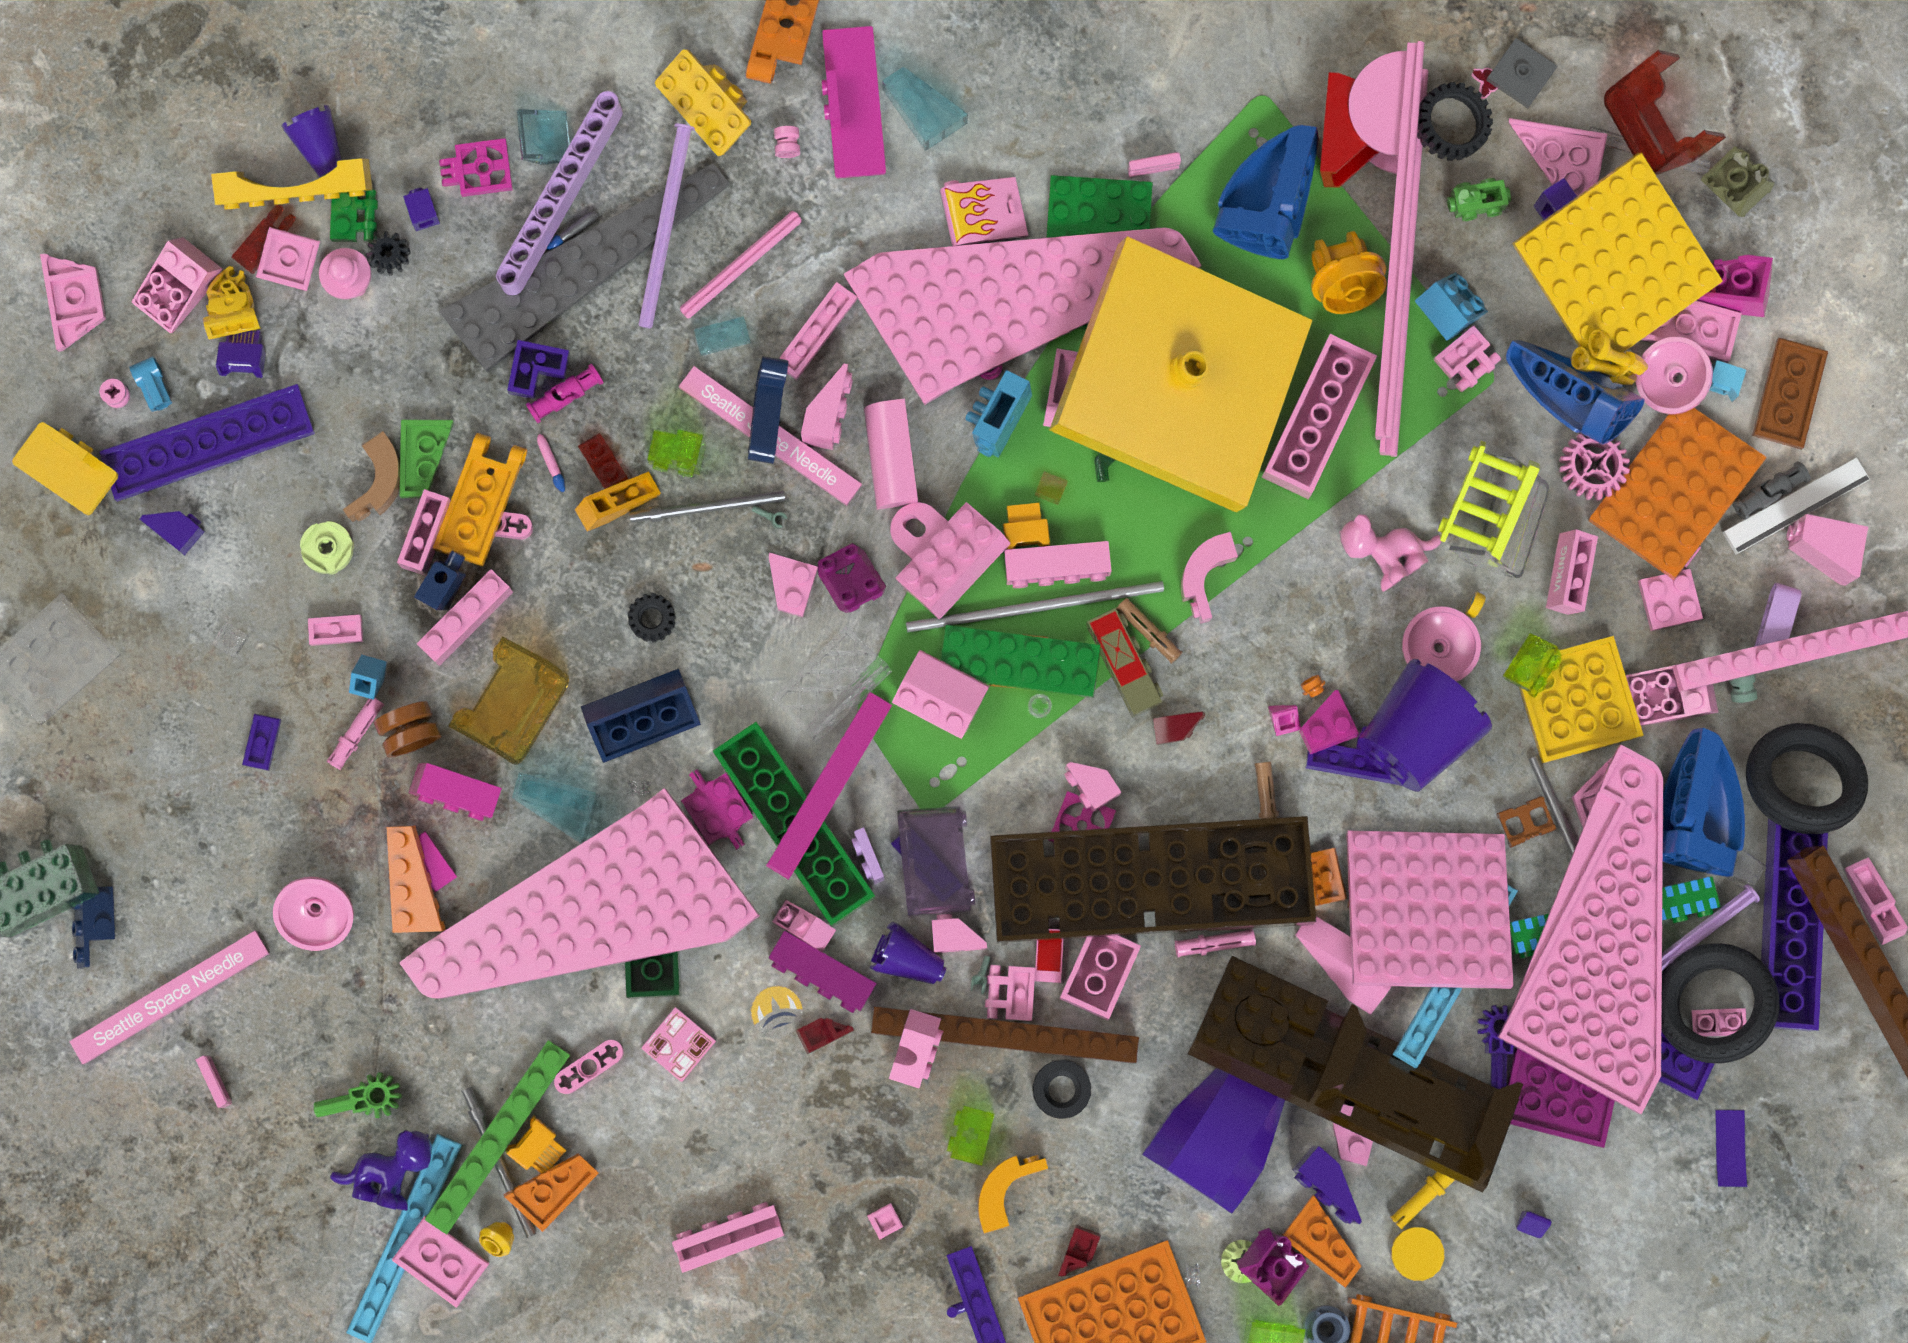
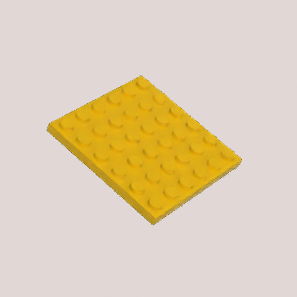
M1637 153L1512 243L1578 347H1584L1588 350L1590 334L1596 329H1601L1608 333L1612 349L1621 353L1625 352L1723 282L1642 153ZM1601 360V361L1606 362V363L1611 362V361H1607V360Z

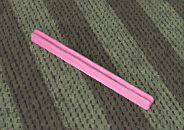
M791 211L680 307L681 313L688 319L696 314L801 223L800 216L795 211Z

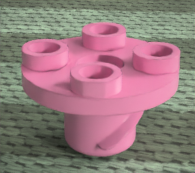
M340 248L330 252L323 259L319 268V279L323 288L331 296L338 299H352L365 293L371 281V267L367 259L357 250Z

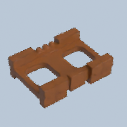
M1540 796L1527 801L1525 805L1515 809L1509 808L1496 814L1504 829L1510 848L1524 843L1530 838L1542 836L1557 829L1550 816L1544 797ZM1541 807L1544 809L1548 821L1543 825L1535 826L1531 819L1530 811ZM1518 817L1523 826V832L1512 836L1507 829L1506 820Z

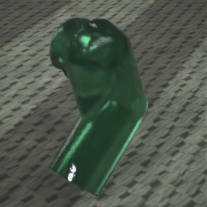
M1099 453L1094 459L1097 482L1109 481L1108 467L1115 461V459Z

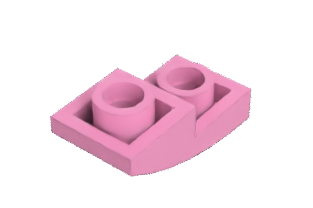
M1746 1008L1691 1010L1693 1032L1705 1037L1731 1035L1742 1028L1747 1022Z

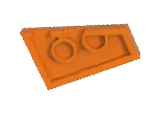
M578 1153L503 1195L543 1232L599 1172Z
M1312 1195L1282 1236L1287 1237L1291 1241L1293 1248L1346 1288L1361 1268V1265L1315 1196Z

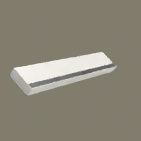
M1856 457L1723 532V535L1735 555L1870 479Z

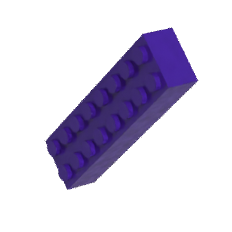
M1768 817L1761 961L1771 972L1779 993V1014L1774 1029L1819 1031L1824 927L1787 860L1806 847L1824 845L1827 850L1828 833H1798L1781 827V825L1774 823Z

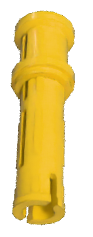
M1436 1172L1433 1176L1429 1175L1425 1180L1426 1184L1390 1218L1402 1230L1437 1195L1443 1196L1446 1193L1445 1189L1455 1180L1439 1172Z

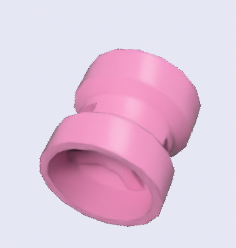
M795 126L775 128L774 138L777 140L775 156L780 158L799 156L800 145L797 144L799 128Z

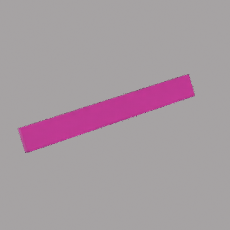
M869 692L766 864L768 868L789 880L892 707L891 704Z

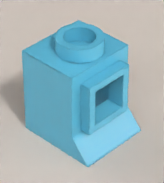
M1716 360L1712 364L1713 379L1709 391L1722 395L1727 394L1731 402H1733L1739 396L1746 369Z

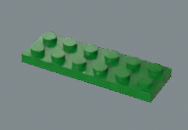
M946 625L941 661L985 684L1094 698L1101 645Z

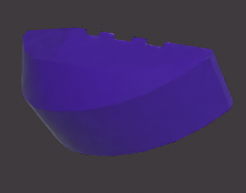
M1215 1068L1169 1111L1142 1155L1232 1214L1264 1169L1285 1100Z

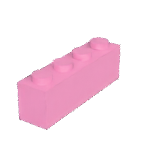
M490 570L417 645L440 666L513 591L493 570Z

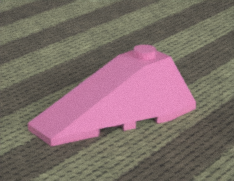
M1316 917V923L1313 925L1300 926L1295 936L1312 957L1317 960L1329 978L1342 991L1346 999L1371 1015L1392 986L1352 985L1351 937Z

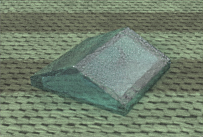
M518 109L517 121L521 160L539 165L559 163L570 145L567 112Z

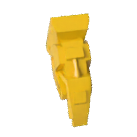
M231 266L227 267L215 277L207 289L206 293L209 302L206 308L209 316L203 318V323L209 340L260 329L254 311V301L248 285L244 282L246 277L242 270L239 271L238 276L231 277L235 274L234 268Z

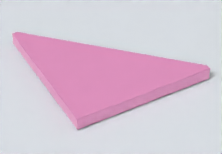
M1509 118L1510 126L1552 185L1565 178L1575 194L1579 196L1599 181L1607 140L1606 133Z

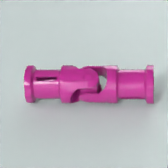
M591 363L585 371L576 376L568 377L565 382L559 383L544 392V396L533 403L528 402L525 405L538 424L546 415L553 411H560L572 403L574 399L584 396L585 391L597 384L601 385L604 382ZM556 393L560 396L561 401L555 399Z

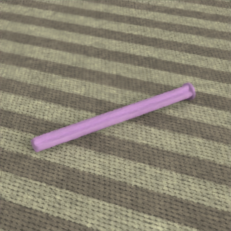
M675 123L674 125L677 128L639 319V326L643 328H652L690 134L691 131H695L694 127L685 124Z
M1748 884L1744 885V891L1662 952V971L1670 963H1673V960L1679 955L1696 946L1753 901L1758 903L1760 898L1755 890Z

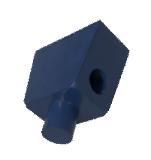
M451 550L445 562L435 561L414 598L435 610H448L466 575L459 570L465 556ZM445 573L447 574V580H446V582H445V580H444V574H445Z

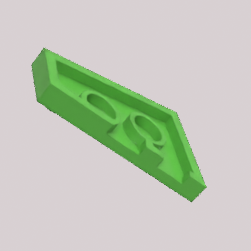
M401 420L400 498H421L424 489L430 491L454 424L453 420Z

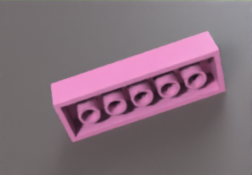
M1332 334L1329 335L1262 478L1306 499L1310 498L1377 355Z

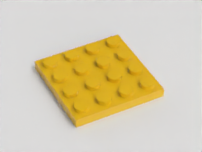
M1614 636L1512 664L1542 764L1644 736Z

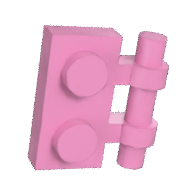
M1473 325L1438 354L1434 361L1450 379L1459 373L1462 380L1456 384V387L1460 392H1463L1468 387L1472 388L1478 383L1477 380L1482 375L1494 370L1495 365L1501 358L1496 352L1489 357L1483 352L1490 346V343ZM1476 359L1480 365L1470 371L1466 366Z
M990 965V976H987V984H989L988 999H985L987 1018L997 1019L998 1009H1006L1005 1020L1032 1021L1035 968L1009 966L1008 977L1000 976L1001 966ZM999 985H1007L1006 1000H999Z

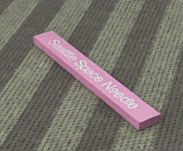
M693 366L679 385V389L750 438L753 407ZM779 426L775 456L847 506L862 484Z
M253 931L69 1042L81 1063L85 1065L270 953L258 932Z

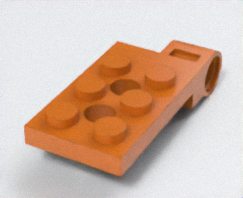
M766 0L748 61L747 79L772 84L777 59L802 65L820 0H799L800 2L795 6L788 5L786 0ZM783 19H789L794 24L789 28H784L779 23Z

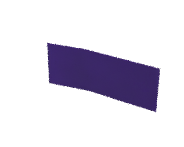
M1716 1110L1718 1187H1747L1745 1110Z

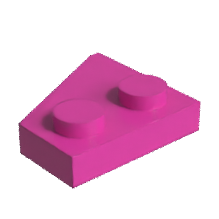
M1338 689L1325 700L1299 731L1310 754L1353 739L1359 734Z

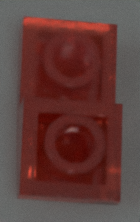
M600 433L578 445L579 450L604 489L629 480Z

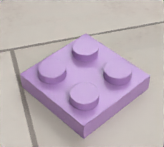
M864 827L854 831L855 838L851 839L857 856L863 855L865 863L861 865L867 881L873 879L874 884L884 881V875Z

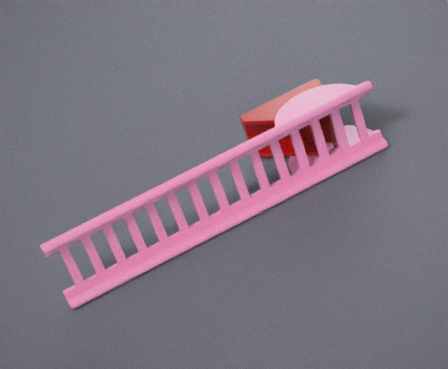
M1422 41L1408 43L1407 51L1392 52L1375 59L1361 71L1356 79L1341 73H1328L1320 166L1324 187L1340 188L1369 161L1384 171L1397 174L1375 432L1376 440H1380V455L1397 457L1421 170V143L1423 139H1418L1417 137L1419 132V105L1427 95L1428 70L1422 69L1425 44Z

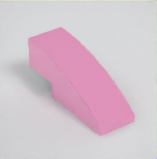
M1869 857L1846 867L1845 872L1853 892L1880 944L1884 945L1905 935L1908 926L1896 909L1895 899Z

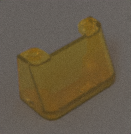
M502 636L493 650V661L499 665L497 671L474 709L471 710L464 707L455 712L448 727L511 764L517 765L527 756L569 684V676L547 659Z

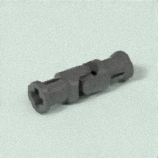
M1797 461L1794 463V467L1784 473L1779 472L1775 474L1774 479H1769L1750 490L1751 493L1743 498H1736L1732 505L1738 516L1746 520L1749 518V514L1759 508H1766L1781 496L1791 493L1792 488L1802 482H1809L1811 477L1804 464Z

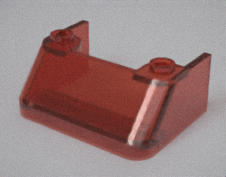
M1657 50L1611 86L1604 95V105L1632 155L1635 156L1637 153H1642L1655 175L1696 161L1726 138L1724 133L1703 130L1695 137H1684L1680 141H1676L1654 102L1663 96L1666 89V83L1661 73L1678 61L1680 57L1678 54Z

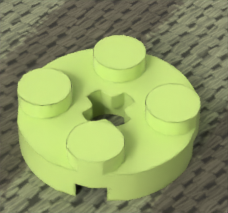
M328 521L310 526L301 538L300 548L304 562L312 570L321 574L333 575L345 568L353 556L354 543L344 527L338 523ZM329 541L333 542L331 546L333 551L322 554L321 544H328Z

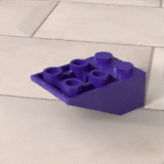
M1312 1146L1292 1169L1296 1173L1295 1180L1305 1188L1312 1187L1316 1191L1314 1196L1325 1206L1328 1205L1330 1207L1332 1205L1336 1208L1337 1211L1334 1214L1344 1223L1360 1224L1362 1220L1340 1164L1320 1146Z

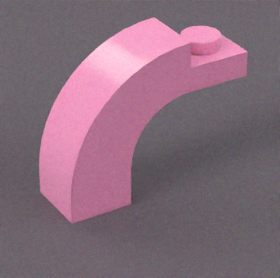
M1231 532L1215 536L1201 544L1191 555L1184 569L1181 580L1182 601L1185 602L1193 599L1194 603H1190L1194 619L1198 618L1200 624L1209 622L1212 619L1204 590V580L1207 573L1219 565L1236 561L1238 557Z

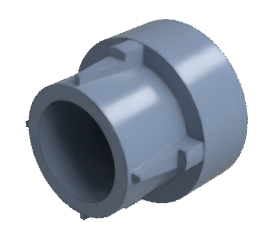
M1321 1305L1307 1313L1303 1320L1302 1331L1307 1343H1346L1350 1334V1325L1348 1318L1342 1311L1332 1306ZM1324 1321L1331 1322L1333 1326V1331L1329 1336H1322L1319 1332L1320 1324Z

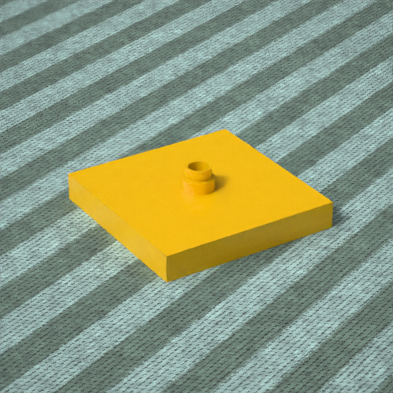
M1127 236L1117 245L1049 431L1229 510L1238 512L1248 505L1312 320Z

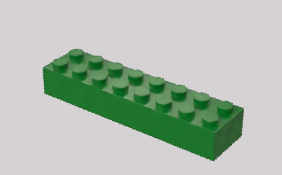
M754 722L714 749L713 753L774 844L778 846L807 795L758 723ZM823 822L794 873L827 922L833 927L875 899V895L827 824Z

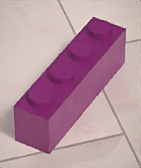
M785 930L769 956V960L773 961L771 967L785 974L786 970L796 975L794 980L806 987L810 983L819 988L818 994L829 1000L833 996L841 1000L840 1006L851 1013H854L855 1010L862 1011L877 985L872 980Z

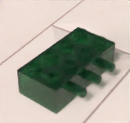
M46 839L40 842L44 855L31 860L27 850L18 853L21 866L11 871L8 870L5 861L0 862V937L11 938L100 894L81 845L64 844L53 849L50 839Z

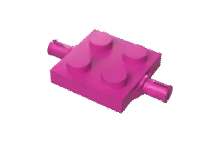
M699 769L695 770L694 773L691 772L689 776L697 788L692 794L682 799L681 803L708 846L719 839L728 837L735 850L740 849V846L743 847L745 843L737 831L743 824L752 820L753 815L731 780L725 773L715 780L706 782Z

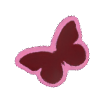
M1490 68L1474 69L1471 74L1475 80L1481 83L1479 92L1482 94V99H1486L1491 92H1495L1498 89L1486 81L1493 71Z

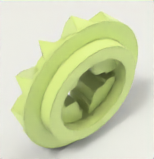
M1237 1240L1230 1243L1223 1251L1221 1257L1222 1269L1231 1280L1238 1283L1252 1282L1241 1273L1237 1263L1231 1260L1241 1258L1243 1250L1246 1253L1253 1242Z

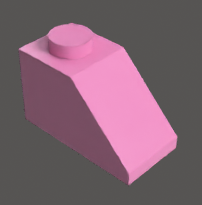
M952 914L937 915V920H932L934 953L987 949V942L959 918H953Z

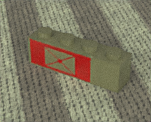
M1116 608L1087 621L1086 627L1094 643L1101 645L1100 655L1131 717L1134 718L1160 705L1162 702L1160 697H1163L1162 690L1157 682H1152L1149 676L1152 673L1146 659L1141 660L1137 652L1140 650L1139 644L1134 636H1129L1126 630L1128 623L1122 612L1118 614Z

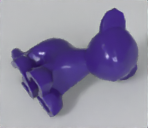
M405 1130L398 1134L394 1156H385L376 1152L365 1153L359 1158L350 1173L341 1174L334 1171L330 1175V1179L341 1185L354 1183L353 1198L373 1202L379 1206L394 1210L408 1211L407 1200L401 1195V1185L406 1171L418 1172L428 1168L432 1154L429 1134ZM375 1182L381 1184L380 1192L374 1187Z

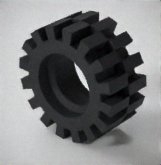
M651 593V595L643 594V597H637L634 604L631 603L629 607L628 623L632 632L638 638L643 639L645 642L652 641L654 643L660 639L661 641L664 640L667 635L672 633L671 630L675 627L676 615L671 603L662 595L658 596L656 593ZM650 608H655L662 614L660 624L653 628L647 627L642 623L643 613Z

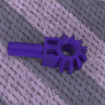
M1492 1005V1014L1488 1010L1482 1011L1486 1020L1477 1019L1478 1024L1484 1025L1483 1029L1477 1030V1034L1486 1033L1482 1043L1485 1044V1053L1491 1054V1086L1501 1089L1506 1087L1507 1054H1513V1045L1498 1038L1499 1034L1493 1028L1496 1020H1502L1505 1023L1509 1014L1507 1015L1508 1006L1503 1005L1499 1012L1498 1006Z

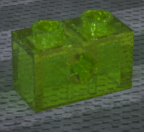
M963 1106L962 1111L957 1110L953 1123L954 1126H958L956 1137L950 1136L947 1152H951L950 1158L982 1166L995 1113ZM969 1127L974 1128V1133L977 1134V1139H972L970 1143H966V1137L962 1136L963 1131H968Z

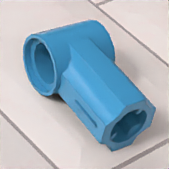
M154 356L129 366L130 372L137 386L141 388L148 407L152 412L163 410L172 404V400L162 380L163 373Z

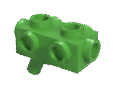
M1488 178L1482 180L1481 184L1471 185L1470 182L1457 184L1456 188H1453L1450 193L1451 197H1447L1449 212H1454L1455 218L1462 217V221L1474 220L1477 218V214L1487 213V217L1501 215L1502 210H1505L1509 202H1511L1510 190L1508 187H1505L1504 180L1496 181L1495 178ZM1490 196L1494 199V202L1487 203L1486 198Z

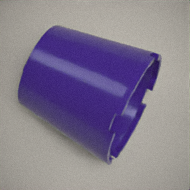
M1412 659L1406 665L1359 738L1361 748L1375 767L1382 770L1398 785L1415 792L1421 791L1492 729L1489 716L1486 712L1482 711L1480 713L1474 706L1477 701L1468 691L1435 666L1429 663L1425 667L1420 665L1419 659Z

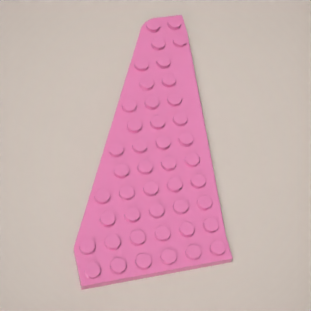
M1154 228L877 253L844 273V277L919 398L926 405L952 388L1088 324L1117 245L1127 236L1194 267L1201 268L1202 265L1182 234L1170 228Z
M1619 745L1606 769L1510 1014L1498 1038L1632 1111L1642 1114L1661 1077L1663 777L1660 769L1653 761L1623 745Z
M664 788L639 808L417 948L403 959L400 965L423 995L430 998L443 999L727 942L760 915L668 790Z

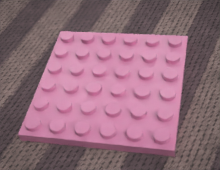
M1390 831L1347 832L1352 985L1511 989L1513 987L1504 834Z

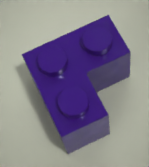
M517 340L507 389L508 394L534 399L539 374L565 379L570 356L569 350Z

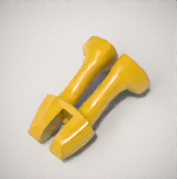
M1596 329L1590 334L1588 339L1589 350L1584 347H1578L1574 350L1571 357V364L1575 369L1581 372L1597 371L1608 374L1612 383L1632 385L1637 380L1636 374L1642 375L1648 369V364L1639 355L1631 351L1621 353L1612 349L1608 333L1601 329ZM1601 360L1611 361L1612 364L1603 362Z

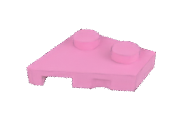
M769 553L778 610L803 617L818 567Z
M1343 1104L1341 1113L1350 1116L1354 1107ZM1333 1123L1339 1159L1367 1166L1373 1141Z

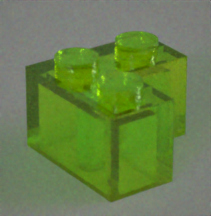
M679 429L677 434L654 430L647 458L649 465H653L652 469L661 472H667L668 469L677 470L679 475L685 477H693V474L700 475L706 450L704 435Z

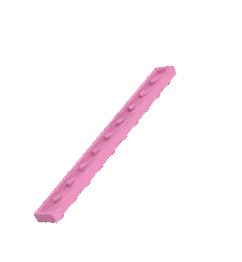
M1908 611L1675 665L1672 668L1678 690L1682 692L1908 638Z

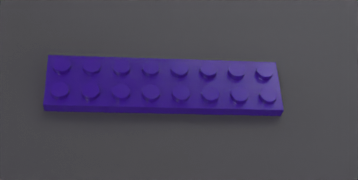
M298 384L99 451L102 462L118 473V479L111 487L114 499L118 502L315 434L300 387Z

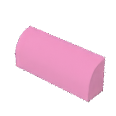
M905 398L877 402L864 408L877 510L903 507L918 502Z

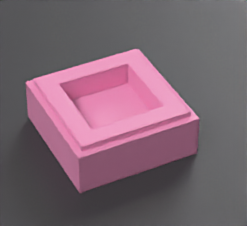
M891 1203L867 1215L879 1240L903 1227Z

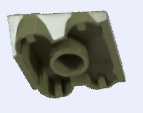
M1734 146L1701 178V181L1739 217H1745L1750 209L1767 193L1771 192L1775 184L1769 178L1768 168L1763 164H1755L1750 160L1749 154L1737 146Z

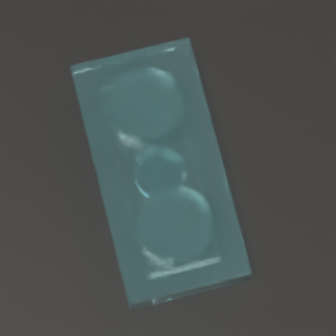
M744 316L694 329L701 356L751 343Z

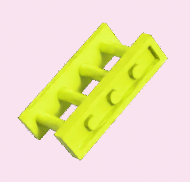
M1480 441L1479 446H1473L1468 461H1471V464L1448 518H1442L1437 531L1441 532L1440 541L1442 542L1446 541L1450 533L1486 547V551H1489V560L1499 564L1540 470V464L1529 460L1527 466L1522 465V467L1484 453L1486 442ZM1479 462L1516 476L1517 480L1520 481L1517 490L1512 489L1510 491L1474 477ZM1468 487H1474L1506 500V503L1510 505L1507 513H1501L1500 515L1463 500ZM1462 510L1497 524L1496 527L1500 528L1497 536L1489 538L1454 524L1453 522L1458 511Z

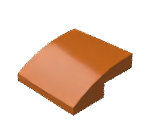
M1336 848L1311 853L1315 906L1346 900L1347 895Z

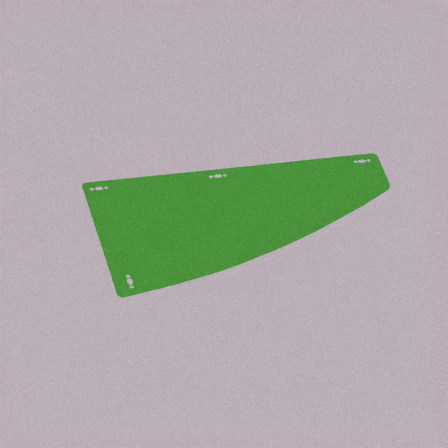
M1265 95L1257 96L1247 104L1151 208L1150 229L1170 228L1182 234L1202 265L1199 269L1312 320L1247 507L1234 512L1049 431L1050 427L1043 426L1056 349L1078 352L1086 330L1075 329L1048 343L1025 378L1030 382L1032 397L999 458L994 455L987 457L979 453L964 478L945 519L949 521L967 502L1004 535L1003 524L1008 523L1007 506L1039 503L1041 519H1047L1050 546L1108 541L1111 574L1106 576L1104 581L1092 582L1090 578L1080 579L1079 583L1065 584L1064 580L1054 581V585L1039 586L1037 582L1028 583L1026 588H1013V585L1006 584V567L1003 551L943 616L1163 581V592L1126 598L1146 615L1161 632L1165 631L1168 634L1193 615L1190 603H1194L1193 599L1185 602L1182 601L1181 580L1191 555L1201 544L1215 536L1231 532L1234 545L1241 544L1244 547L1242 554L1236 561L1226 563L1224 567L1217 566L1207 573L1204 580V590L1209 602L1494 382V373L1491 371L1482 375L1477 380L1478 383L1472 388L1468 387L1463 392H1460L1458 389L1450 390L1447 388V382L1450 378L1436 364L1434 358L1463 334L1459 333L1457 336L1446 341L1415 302L1426 289L1412 273L1397 457L1380 455V440H1376L1375 432L1391 250L1389 243L1342 186L1340 188L1324 187L1320 173L1321 160L1317 155L1300 233L1297 238H1294L1287 259L1269 258L1248 252L1226 242L1213 233L1219 212L1218 202L1221 194L1239 166L1258 149L1256 139L1263 137L1269 141L1278 134L1293 127L1269 97ZM1251 128L1258 130L1259 134L1257 137L1252 138L1249 136L1248 132ZM1355 231L1358 238H1362L1365 242L1367 252L1376 253L1383 258L1386 265L1385 278L1387 286L1378 300L1362 310L1348 314L1331 313L1324 308L1322 302L1318 301L1312 293L1311 283L1316 272L1313 267L1311 253L1315 251L1314 245L1316 240L1322 239L1326 246L1329 247L1346 242L1347 232ZM1332 334L1377 355L1316 487L1310 498L1306 499L1262 478V475L1329 335ZM1474 359L1466 367L1474 370L1480 364ZM1440 387L1447 389L1448 393L1446 396L1441 397L1438 395L1437 391ZM1245 537L1252 538L1253 544L1246 547L1243 544ZM1038 545L1020 546V547H1016L1015 549L1034 548V547H1040V546H1038ZM907 591L858 703V710L869 692L892 705L874 735L873 740L921 811L927 814H934L1085 697L1021 688L990 686L962 739L893 704L892 701L919 650L941 660L946 628L945 626L907 633L906 622L936 618ZM1126 598L952 626L1095 644L1086 627L1087 621L1117 608ZM1132 613V616L1137 621H1139L1146 629H1148V627ZM1127 620L1128 627H1126V630L1130 637L1134 636L1140 647V650L1137 652L1140 656L1150 648L1149 645L1151 643ZM1151 632V634L1159 641L1160 639L1153 632ZM1101 655L1095 690L1111 678ZM959 757L966 758L967 764L964 767L957 765L956 761ZM949 764H955L957 766L956 774L948 780H941L939 778L940 771ZM933 777L940 780V785L936 788L930 785V779Z

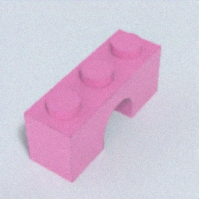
M910 1009L889 1079L916 1088H920L922 1078L928 1080L932 1064L927 1062L933 1063L938 1049L933 1045H939L943 1033L942 1030L938 1029L941 1018Z

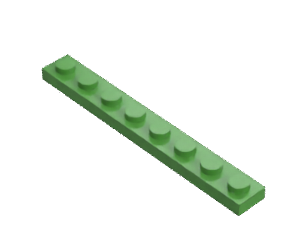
M549 1040L546 1042L431 1209L425 1221L446 1235L449 1233L570 1055Z

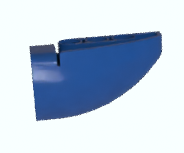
M1306 125L1294 126L1264 143L1239 166L1224 188L1218 202L1219 212L1213 228V233L1238 248L1257 255L1275 259L1288 258L1293 240L1299 236L1310 192L1319 141L1317 127Z

